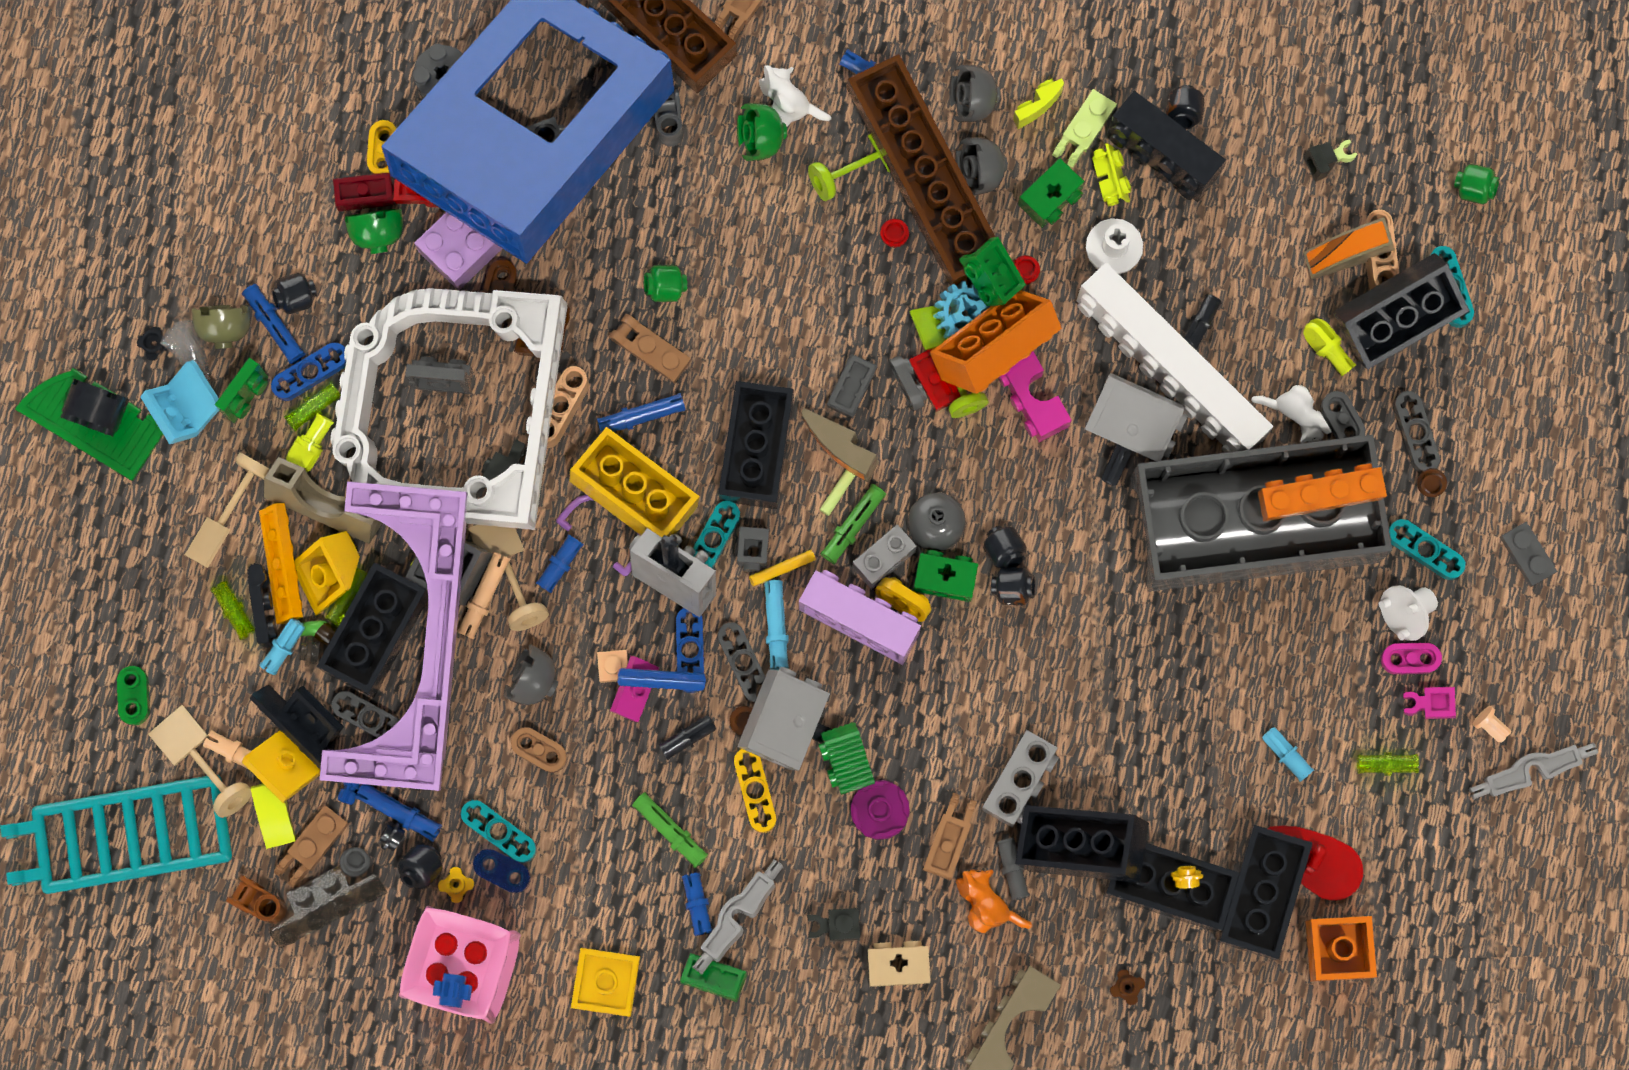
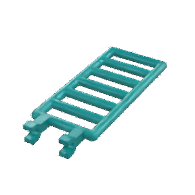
M208 776L35 806L32 809L33 821L0 825L2 838L12 839L25 835H35L39 868L6 873L7 884L18 886L41 881L43 893L51 894L229 862L232 859V849L227 817H218L215 811L220 852L202 855L193 790L211 787L214 804L215 799L221 792ZM181 792L190 857L172 860L163 795ZM151 798L160 862L142 865L134 800ZM122 803L130 868L112 870L104 806ZM92 808L101 873L83 876L74 811ZM62 813L71 878L53 881L44 816Z

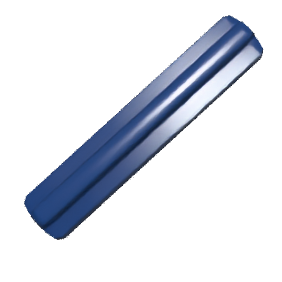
M621 668L618 671L617 682L620 686L702 691L705 688L706 677L703 673Z

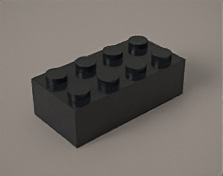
M1135 90L1112 117L1108 135L1111 136V142L1121 149L1125 147L1132 152L1133 158L1143 166L1149 165L1153 168L1156 176L1163 182L1169 183L1170 181L1178 187V192L1187 200L1194 199L1196 202H1199L1218 179L1226 159Z
M1433 253L1336 309L1333 313L1355 358L1368 370L1469 312V309L1448 264L1437 254Z
M742 381L735 382L718 493L719 501H731L735 504L777 509L794 401V389Z
M374 562L316 667L322 672L375 698L428 601V591Z
M1025 805L1015 864L1029 872L1140 883L1149 823L1133 814Z
M1257 825L1251 827L1238 870L1240 872L1223 931L1220 932L1217 941L1218 943L1272 960L1279 959L1313 844L1312 842Z
M1146 843L1140 883L1108 880L1103 896L1211 931L1221 932L1225 925L1240 872ZM1181 866H1195L1196 870L1201 871L1203 878L1200 879V886L1177 888L1175 887V880H1173L1171 872L1177 871V868Z

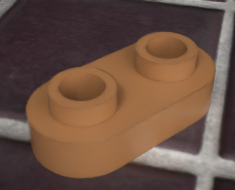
M521 728L511 738L513 751L519 757L548 773H556L565 767L567 754L564 748L531 728ZM526 738L532 740V746L528 749L522 748L521 745L522 741ZM550 753L557 754L558 759L555 763H548L547 756Z

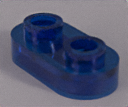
M482 850L474 858L473 867L478 876L510 893L525 891L531 882L530 872L524 865L495 850ZM489 859L495 862L492 870H486L484 867V863ZM514 873L521 875V881L518 884H513L510 880L511 875Z

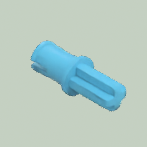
M294 618L289 620L278 639H273L272 648L263 662L260 663L262 669L267 667L266 672L272 675L278 673L286 657L293 654L292 648L305 630L303 623Z
M1273 727L1263 735V741L1280 758L1278 762H1283L1298 778L1299 782L1314 771L1296 751L1298 747H1293L1277 728Z

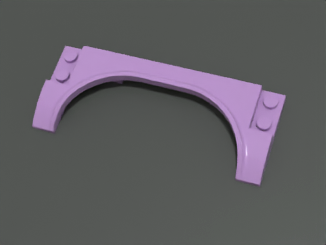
M347 482L344 511L368 516L382 522L398 533L416 554L427 583L428 615L421 681L409 709L389 731L371 742L348 749L322 750L320 780L441 790L466 534L465 517L468 492Z

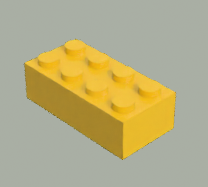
M608 427L603 430L570 469V483L640 535L647 528L661 537L664 535L669 537L671 534H676L698 507L699 495Z

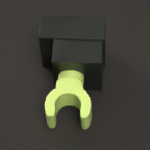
M1350 140L1343 141L1335 150H1333L1330 142L1308 148L1303 158L1315 182L1326 178L1337 162L1348 163L1355 159L1357 153L1347 155L1343 151V148H1347L1350 145Z

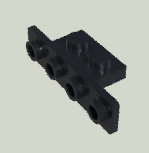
M270 685L254 692L250 696V700L321 770L322 750H334L330 745L344 726L304 686L296 689L287 702Z

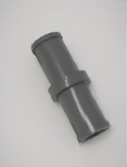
M1015 838L998 841L996 845L998 846L1003 865L1001 872L1002 876H1006L1011 901L1029 897L1030 893L1028 892L1023 874L1025 869L1015 864L1017 855Z

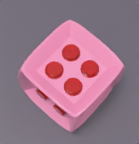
M426 906L417 925L405 962L399 997L454 1014L482 1019L487 1023H495L513 973L521 934L514 930L508 931L479 919ZM443 973L466 976L465 984L472 986L470 1001L463 1000L462 1008L438 1005L439 997L433 995L435 980L442 981Z

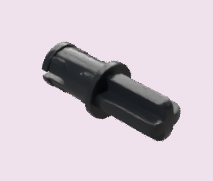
M1211 294L1205 295L1196 315H1192V323L1184 336V339L1195 350L1198 348L1207 329L1212 328L1211 321L1222 304L1219 298Z
M705 716L685 729L681 727L680 732L662 743H658L667 760H669L689 746L693 748L694 743L714 732L716 726L711 717Z

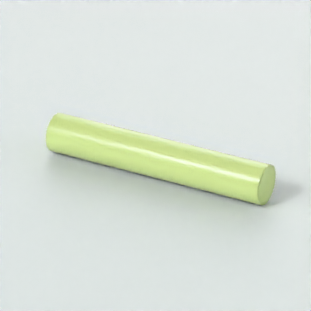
M848 470L844 471L821 506V512L830 516L855 475Z

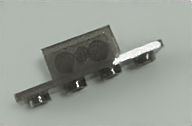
M339 865L287 892L286 894L294 916L269 928V934L279 948L293 944L298 939L322 929L325 925L350 914L367 903L377 900L387 893L386 887L377 874H373L350 886L346 875Z

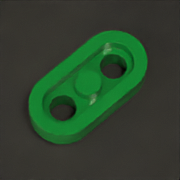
M128 666L123 668L117 677L118 714L123 722L133 726L144 723L149 716V679L146 672L141 668ZM134 675L136 682L133 685H128L127 679ZM136 705L137 712L130 715L128 713L129 707Z

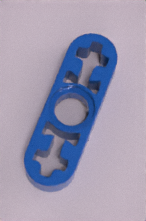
M330 343L276 375L271 383V389L275 396L282 401H290L346 367L344 358L345 347L339 343ZM335 350L337 354L342 352L343 354L339 356L340 362L335 363V361L331 360L325 364L328 368L326 371H324L323 366L317 360L322 358L326 362L331 358L330 353ZM308 365L318 367V374L313 379L303 377V370ZM294 373H297L298 378L303 383V385L299 386L297 381L289 386L291 391L285 393L283 390L278 391L281 389L280 383L285 380L287 383H291L296 380L292 375Z
M683 608L676 617L677 672H688V666L682 668V662L686 664L700 662V667L693 666V673L704 674L702 615L699 618ZM689 613L692 614L694 619H698V623H693L692 632L693 634L699 633V638L694 636L681 638V633L687 635V626L685 623H681V619H686ZM688 642L697 644L699 647L697 656L686 658L682 654L684 644ZM683 690L686 693L698 692L695 690Z

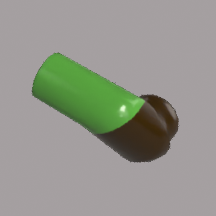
M324 620L301 622L305 626V630L300 637L313 636L324 645H329L337 629Z

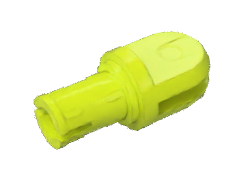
M1316 318L1310 320L1305 325L1303 333L1306 341L1319 357L1322 356L1324 358L1326 356L1341 376L1356 366L1355 362L1352 361L1340 346L1341 337L1336 334L1326 321Z
M317 413L307 433L297 436L287 453L286 460L305 468L306 472H309L321 455L323 449L320 443L334 422Z

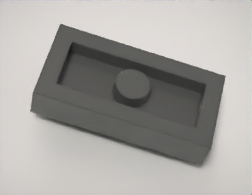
M1527 521L1499 537L1530 587L1558 572Z

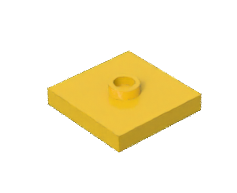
M280 730L245 755L242 763L283 803L320 775V769Z
M580 948L571 1008L631 1017L640 956Z

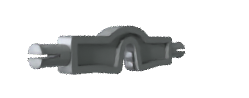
M1592 742L1580 748L1572 745L1551 754L1531 753L1518 759L1510 769L1484 778L1485 783L1470 787L1469 792L1481 790V792L1471 795L1472 799L1475 800L1487 794L1495 797L1509 791L1526 788L1532 785L1529 773L1530 766H1535L1542 779L1548 780L1568 769L1582 765V759L1597 755L1598 750L1586 752V750L1596 747L1595 743Z
M773 859V862L764 873L758 871L741 894L732 897L725 903L719 913L717 926L701 946L703 954L695 965L692 966L697 972L703 975L713 960L719 962L728 949L742 936L744 930L733 919L734 915L742 913L750 918L757 916L764 902L775 888L773 880L781 869L784 868L781 863Z

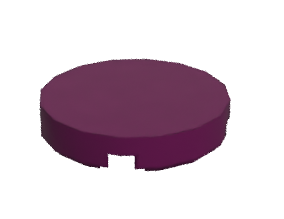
M885 780L875 781V784L860 788L854 795L851 804V818L857 830L866 837L875 840L890 839L899 834L906 826L910 814L909 801L904 791L895 784Z

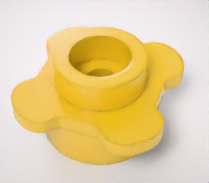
M1181 866L1177 868V871L1171 872V876L1175 880V887L1177 888L1200 886V879L1203 878V874H1201L1200 870H1196L1195 866Z
M453 867L450 869V874L447 878L439 881L438 888L441 892H446L451 897L452 902L460 903L468 890L474 888V881L471 878H466L459 867ZM455 882L459 883L458 888L453 886Z

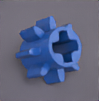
M443 973L442 981L435 980L433 995L439 997L438 1005L462 1008L463 1000L470 1001L472 986L465 984L466 976Z

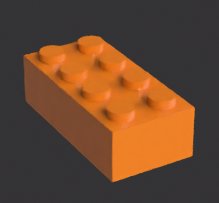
M1020 290L1005 305L990 306L933 349L930 354L942 381L978 394L987 389L989 384L998 377L1008 373L1010 368L1019 361L1030 356L1031 352L1041 344L1048 342L1062 328L1051 300Z

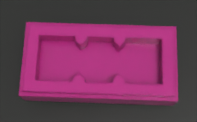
M631 656L626 669L659 670V667L638 657ZM619 686L610 711L631 721L639 722L651 688Z

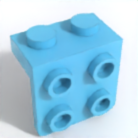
M194 360L187 361L168 385L145 390L140 396L169 444L196 437L219 411L215 406L219 398Z

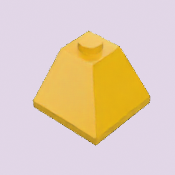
M348 531L319 538L294 560L298 581L315 615L322 613L351 588L360 556Z

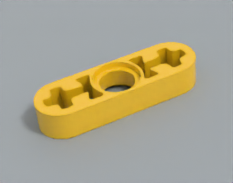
M741 749L735 755L734 764L750 825L759 833H767L775 827L776 814L761 758ZM744 754H749L750 758H756V762L752 763V769L754 774L760 771L761 777L753 776L743 781L742 775L748 776L746 767L739 765V762L743 760ZM758 782L762 784L764 793L760 798L752 799L747 795L746 790L750 783ZM768 800L769 805L762 806L765 815H771L772 819L767 821L768 826L762 827L760 823L755 824L754 819L759 816L757 807L751 810L749 805L760 804Z

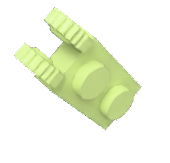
M1093 89L1063 133L1062 139L1052 156L1058 159L1070 142L1077 147L1075 152L1069 157L1067 164L1073 168L1083 152H1087L1117 107V103Z

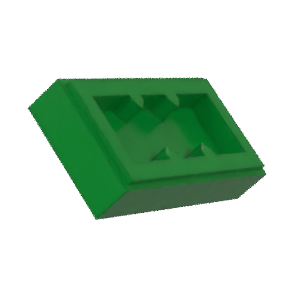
M690 953L680 979L681 984L737 1002L746 980L747 972L712 961L702 975L692 967L701 956Z

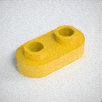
M387 120L377 121L371 126L369 131L367 166L372 174L389 173L388 166L385 168L378 167L380 161H386L381 147L385 141H381L380 136L384 133L391 136L397 129L392 122Z
M882 578L875 588L878 598L891 604L892 608L900 613L904 611L918 619L917 622L925 621L931 612L929 600L924 595L915 593L904 586L897 578Z

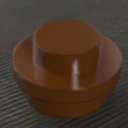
M1430 468L1424 470L1418 476L1417 486L1424 496L1437 497L1445 491L1447 479L1442 471Z

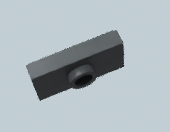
M851 354L827 403V407L853 419L878 366Z

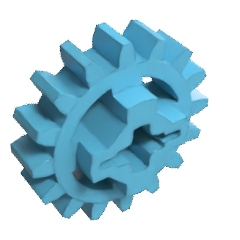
M962 281L958 284V287L952 284L948 287V292L943 291L939 294L943 301H937L934 304L936 308L940 309V312L934 314L933 317L941 320V323L936 327L937 329L945 328L946 332L943 337L946 339L960 330L957 327H964L990 306H986L979 298L978 291L973 284L967 287L966 281ZM967 310L969 315L964 317L962 311Z

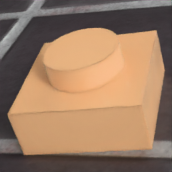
M627 650L597 652L600 683L616 682L619 669L626 668L628 665Z

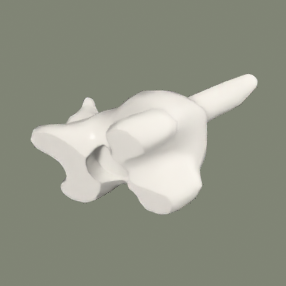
M769 65L764 66L765 78L759 79L761 91L774 101L771 107L778 112L786 126L807 114L819 120H831L829 114L810 104L803 92L790 82V74L793 71V67L778 69L772 68Z
M1302 385L1293 386L1290 391L1280 395L1276 400L1265 396H1254L1251 399L1254 403L1280 411L1299 424L1302 433L1301 443L1321 441L1324 436L1323 432L1325 434L1331 433V429L1321 412L1313 409L1314 400L1308 389Z

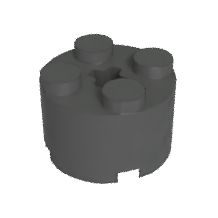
M434 44L418 57L414 66L413 77L422 99L463 55L461 51L452 46Z

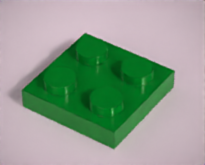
M248 358L215 403V406L228 420L235 424L238 418L243 419L251 408L249 403L254 396H260L268 385L266 381L268 375L257 362Z

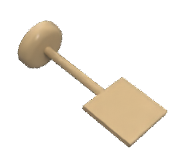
M240 452L236 457V463L248 472L218 522L207 517L185 553L187 557L207 568L230 532V529L226 528L224 524L251 479L255 475L264 480L270 470Z
M475 525L468 528L474 544L491 553L494 551L501 554V558L502 556L510 557L524 551L516 528ZM508 562L505 572L520 606L510 614L508 624L511 630L522 631L545 621L549 616V612L542 603L526 604L510 562Z
M183 705L148 733L174 766L187 755H191L221 792L213 804V809L218 817H228L236 813L248 802L252 793L251 788L246 783L239 782L226 787L195 750L209 736Z

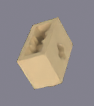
M921 941L903 942L904 947L892 948L891 942L873 943L874 949L867 950L869 987L930 984L928 946H922ZM896 955H901V959L907 961V966L902 967V972H896V967L890 966V961H894Z

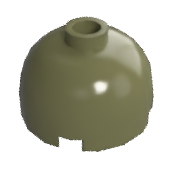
M231 305L200 307V310L192 308L194 330L205 342L214 343L216 349L232 348V342L241 340L249 330L251 318L250 305H240V308H233Z

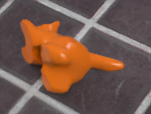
M974 869L964 871L962 874L963 878L956 880L960 895L972 905L968 921L975 931L986 933L991 928L1001 926L1007 921H1011L1021 928H1032L1033 925L1030 921L1009 910L1004 900L993 892L989 883L990 877L993 874L992 869L989 871Z

